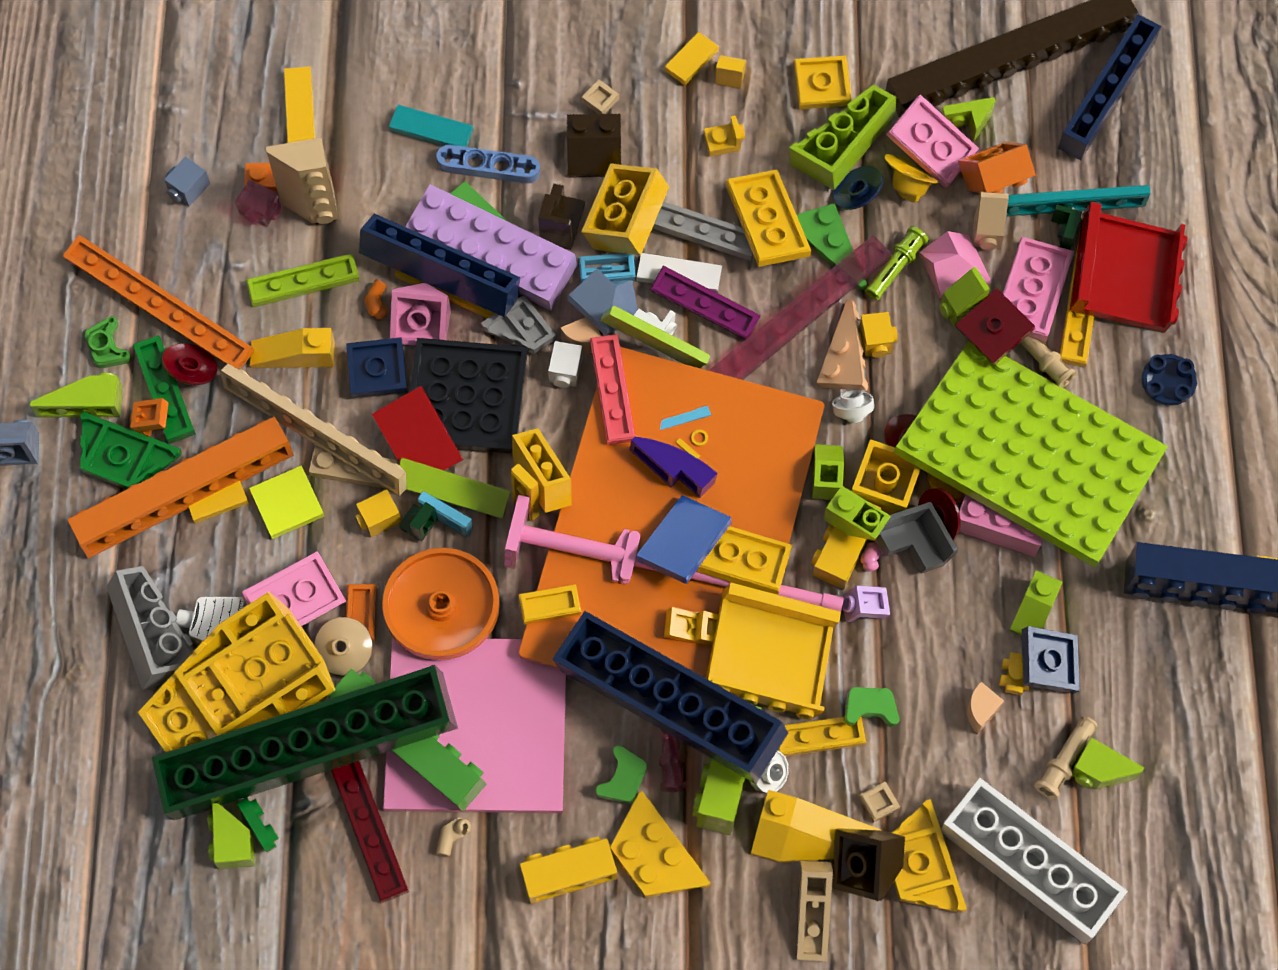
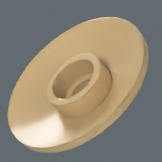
M347 617L335 618L324 624L317 633L314 644L324 659L328 672L340 676H345L351 669L358 672L365 667L373 649L372 638L367 628L359 621ZM339 641H344L346 644V649L343 652L337 650V643Z

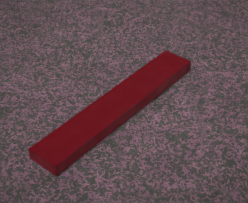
M360 761L332 769V775L380 902L384 903L409 893Z

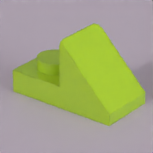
M995 97L942 106L941 114L956 128L968 124L972 141H975L992 116L996 100Z

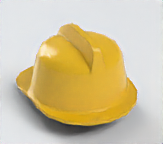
M886 154L884 156L885 161L894 168L892 187L897 190L902 198L912 203H917L920 197L926 194L931 183H938L937 179L926 174L911 161L893 154Z

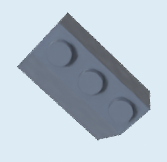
M27 420L0 423V466L38 464L39 432L34 423Z

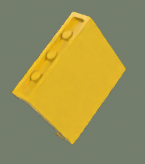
M730 582L722 591L706 679L752 705L759 703L767 705L771 711H790L796 713V716L799 718L813 719L824 712L825 707L820 706L833 627L839 623L841 612Z

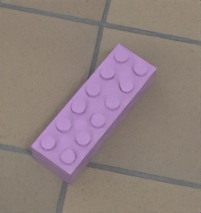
M429 184L405 226L519 276L518 295H525L529 301L549 311L553 310L577 266L574 253Z

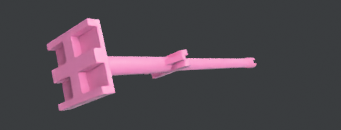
M518 495L505 547L504 567L515 569L521 543L523 542L611 562L612 582L618 583L619 580L624 585L630 582L634 566L657 571L637 562L636 555L640 540V534L637 531L630 532V530L624 529L616 544L610 545L527 526L530 497ZM695 572L691 577L693 580L724 587L730 583L699 572ZM785 585L780 586L778 593L780 596L841 612L843 597L827 593L820 594Z

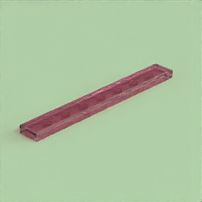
M872 235L709 371L744 380L889 260L892 253Z

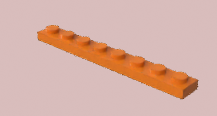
M81 235L76 237L62 255L65 260L225 365L230 364L236 369H241L253 354L254 349L250 345Z

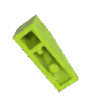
M111 373L89 375L32 400L30 407L36 417H80L82 411L97 417H121L123 385L118 375Z

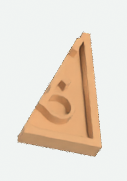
M846 300L817 380V384L821 388L866 391L868 389V383L864 378L863 371L866 366L865 360L862 357L864 352L862 336L857 326L859 314L853 300Z

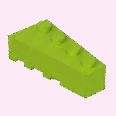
M872 85L849 102L847 108L839 114L834 113L830 116L828 122L819 129L814 128L800 143L795 142L789 147L790 165L835 190L896 116V97L878 86Z

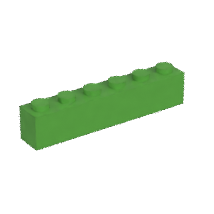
M351 669L336 685L335 691L328 696L330 698L341 696L374 685L376 682L364 671L359 675ZM440 735L391 750L463 812L487 785L481 778L483 771L471 761L467 765L459 759L462 754L449 743L444 747L437 741Z

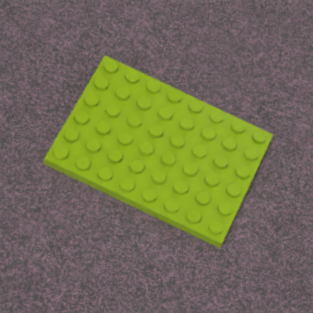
M968 341L897 444L894 454L1096 568L1168 446L1070 391L1058 387L1052 381L1007 356L994 366Z

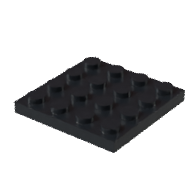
M417 338L410 392L419 386L423 387L457 449L513 454L512 435L519 433L528 347Z

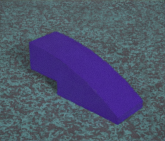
M635 436L631 440L629 450L670 487L680 480L694 494L701 498L716 481L718 473L688 452L653 439Z

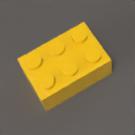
M610 164L581 231L594 250L641 256L669 189L668 184L658 169Z

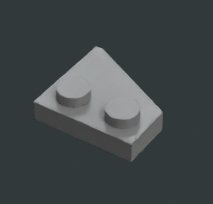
M525 295L517 299V302L505 317L495 313L481 322L483 331L515 346L528 347V352L532 354L537 353L556 340V334Z

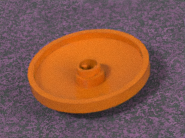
M433 548L412 555L395 569L385 586L382 607L389 632L399 645L408 652L422 658L448 660L470 653L488 638L497 622L500 602L494 577L479 559L467 552L453 548Z

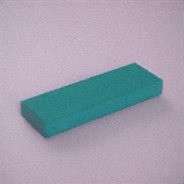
M397 105L389 124L390 132L440 146L455 145L467 147L474 131L473 125L402 105Z

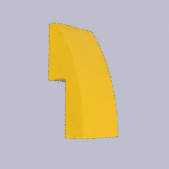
M671 607L667 609L664 637L684 642L712 645L718 614L707 611L695 613Z

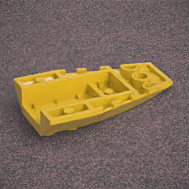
M268 591L219 623L138 713L166 753L313 705L335 691V687L324 659L293 613Z

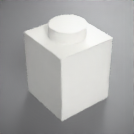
M554 342L548 370L549 383H553L561 388L577 386L583 358L581 345Z

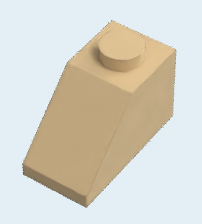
M981 192L973 219V244L975 247H980L984 250H993L1001 247L1005 232L1009 194Z

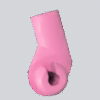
M876 541L867 544L860 557V562L863 563V568L867 572L874 571L879 567L877 560L880 554H883Z

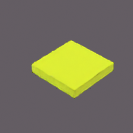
M302 465L249 488L272 539L325 517Z

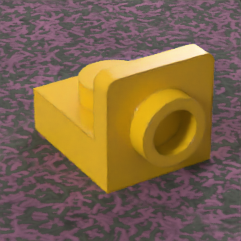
M736 115L730 116V124L704 128L703 134L709 157L741 151V142L745 140V131L743 124H738Z

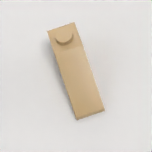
M800 861L797 960L827 961L833 877L831 862Z

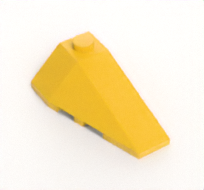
M768 790L751 855L779 863L833 860L835 829H880L802 799Z

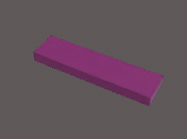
M664 265L650 288L651 292L746 341L749 340L761 315Z

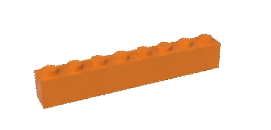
M274 416L259 422L256 426L242 433L234 434L230 439L218 445L208 447L204 452L182 460L179 464L165 471L156 473L153 477L139 484L130 486L127 490L113 497L105 498L101 503L87 510L79 511L75 516L67 520L81 548L89 559L189 509L188 506L294 456V453Z

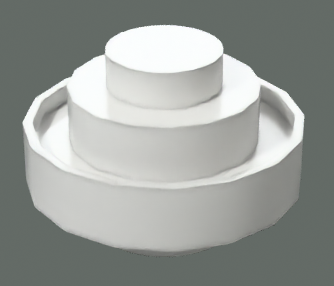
M847 390L833 400V413L849 423L861 422L864 417L874 410L873 396L861 390Z
M777 751L757 784L750 781L751 785L756 790L765 793L768 790L777 792L781 789L788 776L786 757L780 751Z

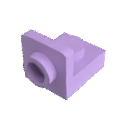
M855 586L842 596V609L846 622H853L859 617L884 619L890 615L887 590L884 587Z

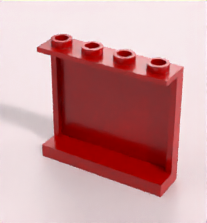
M1091 202L1082 214L1070 311L1165 333L1172 324L1174 325L1177 322L1179 316V309L1176 308V303L1182 290V285L1179 284V276L1182 274L1185 261L1182 259V252L1187 244V236L1184 235L1185 224H1181L1176 231L1101 213L1102 204Z

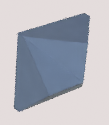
M598 269L591 273L567 297V300L604 335L610 334L617 329L600 321L603 312L612 306H616L632 315L638 310L632 280L610 281Z

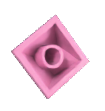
M947 231L919 252V257L940 301L943 292L974 267L978 269L987 284L991 283L990 277L969 235Z
M427 283L393 289L390 338L402 337L403 344L416 346L417 338L446 340L451 314L448 295Z

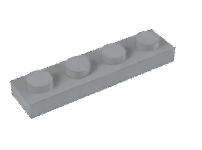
M663 201L652 227L653 229L748 261L752 260L753 253L742 227Z

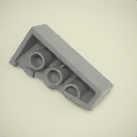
M143 566L117 570L106 587L142 690L162 686L194 652L192 648L193 642L187 634L184 635L176 623L177 618L172 610L169 611L161 600L163 596Z

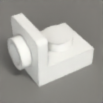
M638 309L634 316L671 335L676 330V313L671 310L663 322L651 312H644Z

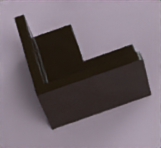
M553 183L551 193L545 194L538 216L539 236L559 247L572 250L585 207V201L565 196L564 185Z

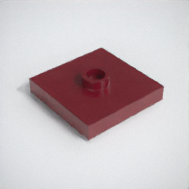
M996 288L956 324V328L995 366L1035 330V325Z

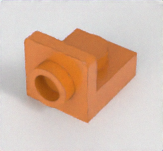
M163 398L133 402L130 428L151 437L152 430L164 429L166 427L168 402Z

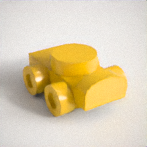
M1010 652L1009 659L1003 658L1001 669L1007 670V675L1000 676L999 686L1005 687L1006 693L1022 695L1023 690L1029 691L1030 687L1023 685L1022 654Z

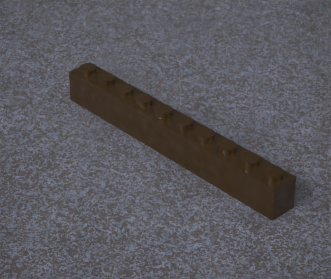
M1089 0L891 77L887 80L885 91L896 97V114L899 118L919 95L925 98L933 107L938 106L951 97H961L974 88H984L1002 77L1004 79L1009 78L1025 68L1032 69L1048 59L1055 60L1062 56L1063 53L1071 50L1078 51L1091 42H1101L1114 33L1126 32L1135 20L1138 10L1132 0Z

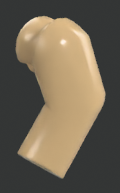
M457 818L445 824L440 830L435 854L450 857L453 842L466 836L471 831L470 821L465 818Z

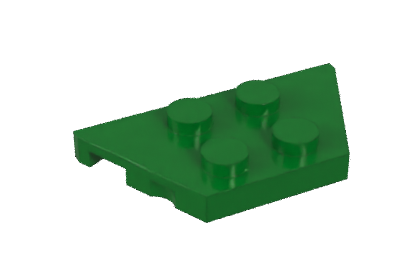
M84 411L80 415L82 421L80 469L87 475L127 490L130 486L153 477L182 454L181 449L105 419Z

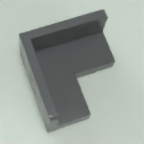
M931 502L890 515L891 518L876 538V542L885 557L908 550L921 574L943 567L958 551Z

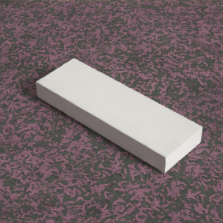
M646 253L641 254L637 281L653 284L664 265L718 293L722 265Z

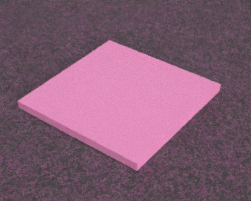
M392 638L390 679L435 665L443 672L458 729L440 734L437 741L444 747L449 743L462 754L459 759L467 765L470 761L483 771L481 778L487 784L464 812L563 813L566 674L558 668L522 659L519 656L522 639H486L475 650L461 657L448 660H430L408 652ZM393 751L386 752L384 811L463 812Z

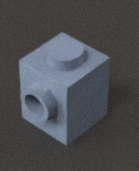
M186 156L176 167H172L168 171L164 179L168 189L167 194L178 203L182 201L189 207L210 185L206 170Z

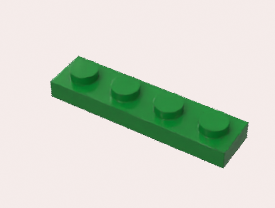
M160 335L133 344L152 399L163 398L168 402L166 427L163 429L168 443L171 444L196 435L177 381L165 371L162 365V356L165 348Z

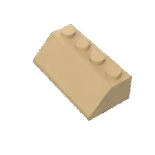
M322 138L266 147L281 204L312 224H327L332 222V220H338L335 192Z

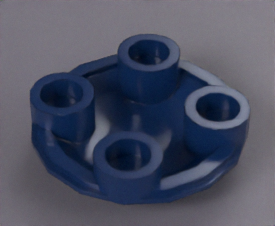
M1174 354L1152 356L1145 365L1141 375L1142 387L1147 396L1155 402L1166 406L1179 405L1186 402L1194 394L1198 384L1194 363L1190 359Z

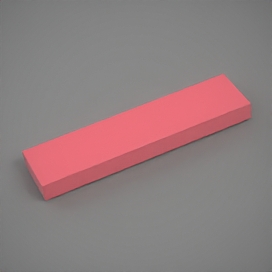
M618 334L590 338V347L607 445L631 442L635 437Z

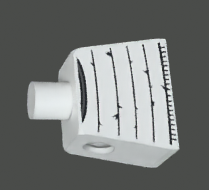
M199 597L194 611L179 609L176 623L179 627L190 628L189 638L193 644L199 646L219 623L247 606L243 597Z

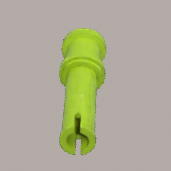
M910 226L907 229V235L900 243L895 244L893 247L894 254L865 289V293L873 300L878 301L904 266L912 263L916 258L915 254L918 250L929 242L928 236L919 228ZM892 268V269H893L892 272L888 275V277L885 279V281L882 282V279L885 277V275H886V274L889 272V270Z

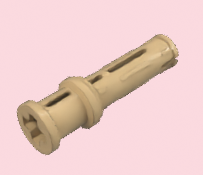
M1027 336L1020 342L1040 363V371L1042 373L1046 372L1056 382L1058 387L1064 388L1077 375L1074 369H1070L1061 360V355L1058 352H1051L1041 340Z
M1081 716L1059 755H1057L1056 759L1048 762L1046 773L1034 785L1041 795L1051 800L1058 799L1061 786L1065 780H1069L1072 776L1071 768L1098 727L1093 719L1087 717L1086 720V716Z

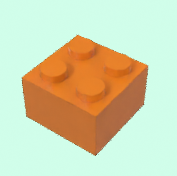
M1006 141L958 160L967 191L977 192L978 195L981 192L1003 193V188L1010 185L1012 187L1022 186L1028 183V178L1036 176L1027 144Z

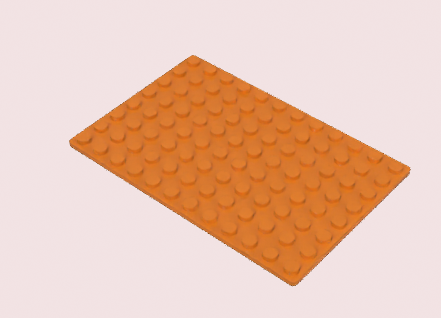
M620 347L635 436L653 439L685 451L676 443L679 438L682 439L700 455L699 460L718 473L716 481L699 498L680 480L670 487L629 450L631 442L607 445L599 394L596 387L570 476L572 505L561 508L554 532L615 545L624 529L630 530V532L637 531L640 534L637 552H639L683 495L730 516L732 521L731 527L789 544L824 410V403L819 400ZM700 407H709L711 416L660 430L663 419L690 412ZM704 430L708 434V442L704 446L693 444L691 435L694 431ZM697 433L694 439L696 442L701 443L705 440V436L702 433ZM549 548L537 591L576 584L581 615L584 611H587L706 678L712 645L665 638L667 609L675 607L695 613L707 611L718 614L724 586L690 579L685 584L661 572L636 566L633 567L630 582L624 585L619 580L618 583L612 582L611 562ZM581 615L527 624L519 649V656L522 659L558 668L552 659Z

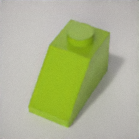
M976 267L970 269L943 292L940 311L945 319L951 321L953 326H956L963 317L988 296L990 288Z
M1036 570L1009 631L1022 636V629L1027 626L1042 629L1063 582Z
M1091 737L1072 770V776L1083 787L1100 789L1136 780L1145 767Z

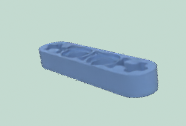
M455 145L442 146L436 154L439 168L447 173L519 183H533L540 176V163L532 156ZM448 155L453 156V159H451L450 162H445V159H447ZM461 156H463V165H460ZM478 157L483 163L479 167H471L468 165V161L471 158ZM499 161H505L509 164L508 169L504 171H498L494 166ZM514 163L517 164L516 172H514ZM527 166H532V170L529 173H524Z

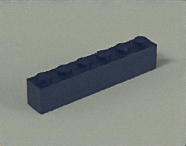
M1139 14L1136 16L1063 131L1058 149L1080 161L1083 159L1154 46L1162 27L1161 25Z
M373 214L360 229L359 254L502 317H505L517 302L520 277L377 214Z

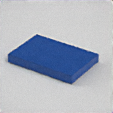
M682 495L637 553V562L687 584L731 525V517Z

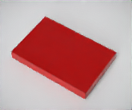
M422 386L372 413L399 463L401 458H406L441 470H447L464 460Z

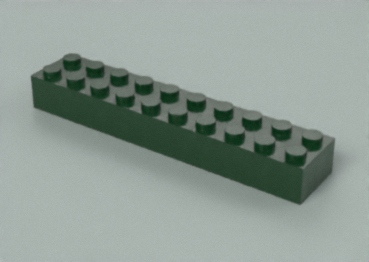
M435 665L154 756L152 757L164 814L178 820L212 809L213 803L224 805L458 729L443 672Z

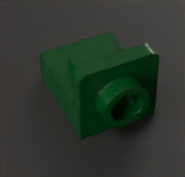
M1055 205L1051 222L1061 224L1057 238L1062 239L1060 247L1071 250L1082 211H1078L1068 205Z
M425 502L422 508L413 504L399 523V528L422 542L438 520L435 507Z

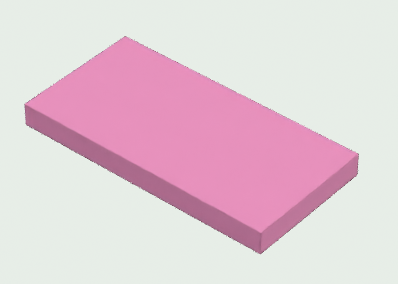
M1021 236L1003 294L1035 325V330L1028 337L1046 342L1074 251Z

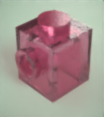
M251 180L247 182L235 200L239 214L255 225L259 223L268 227L270 222L275 220L281 211L278 194Z

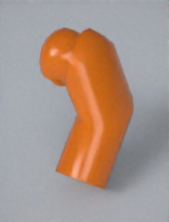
M376 279L365 296L364 304L371 316L383 319L388 309L382 305L381 296L387 285Z

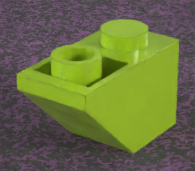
M815 444L812 499L832 500L840 487L843 486V446Z
M844 486L840 487L828 504L824 515V521L843 533L874 541L891 518L889 514Z
M213 803V813H208L209 831H213V842L209 843L210 861H214L218 869L255 866L253 834L219 803Z

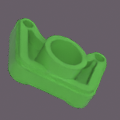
M114 316L99 322L84 333L90 354L98 368L128 364L131 361L130 353L117 348L115 345L113 334L117 330L119 323Z
M853 687L848 692L844 717L846 725L853 726L860 717L871 718L873 716L880 717L889 727H895L898 724L900 718L893 693L888 688Z
M618 745L613 749V756L618 763L616 772L611 781L596 787V795L599 798L628 804L633 802L646 774L647 764L632 752Z

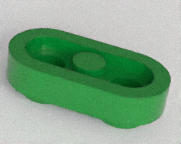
M245 797L237 802L265 852L268 853L277 846L274 841L278 840L279 837L270 823L264 826L260 816L264 812L257 800L253 799L250 801L248 797Z

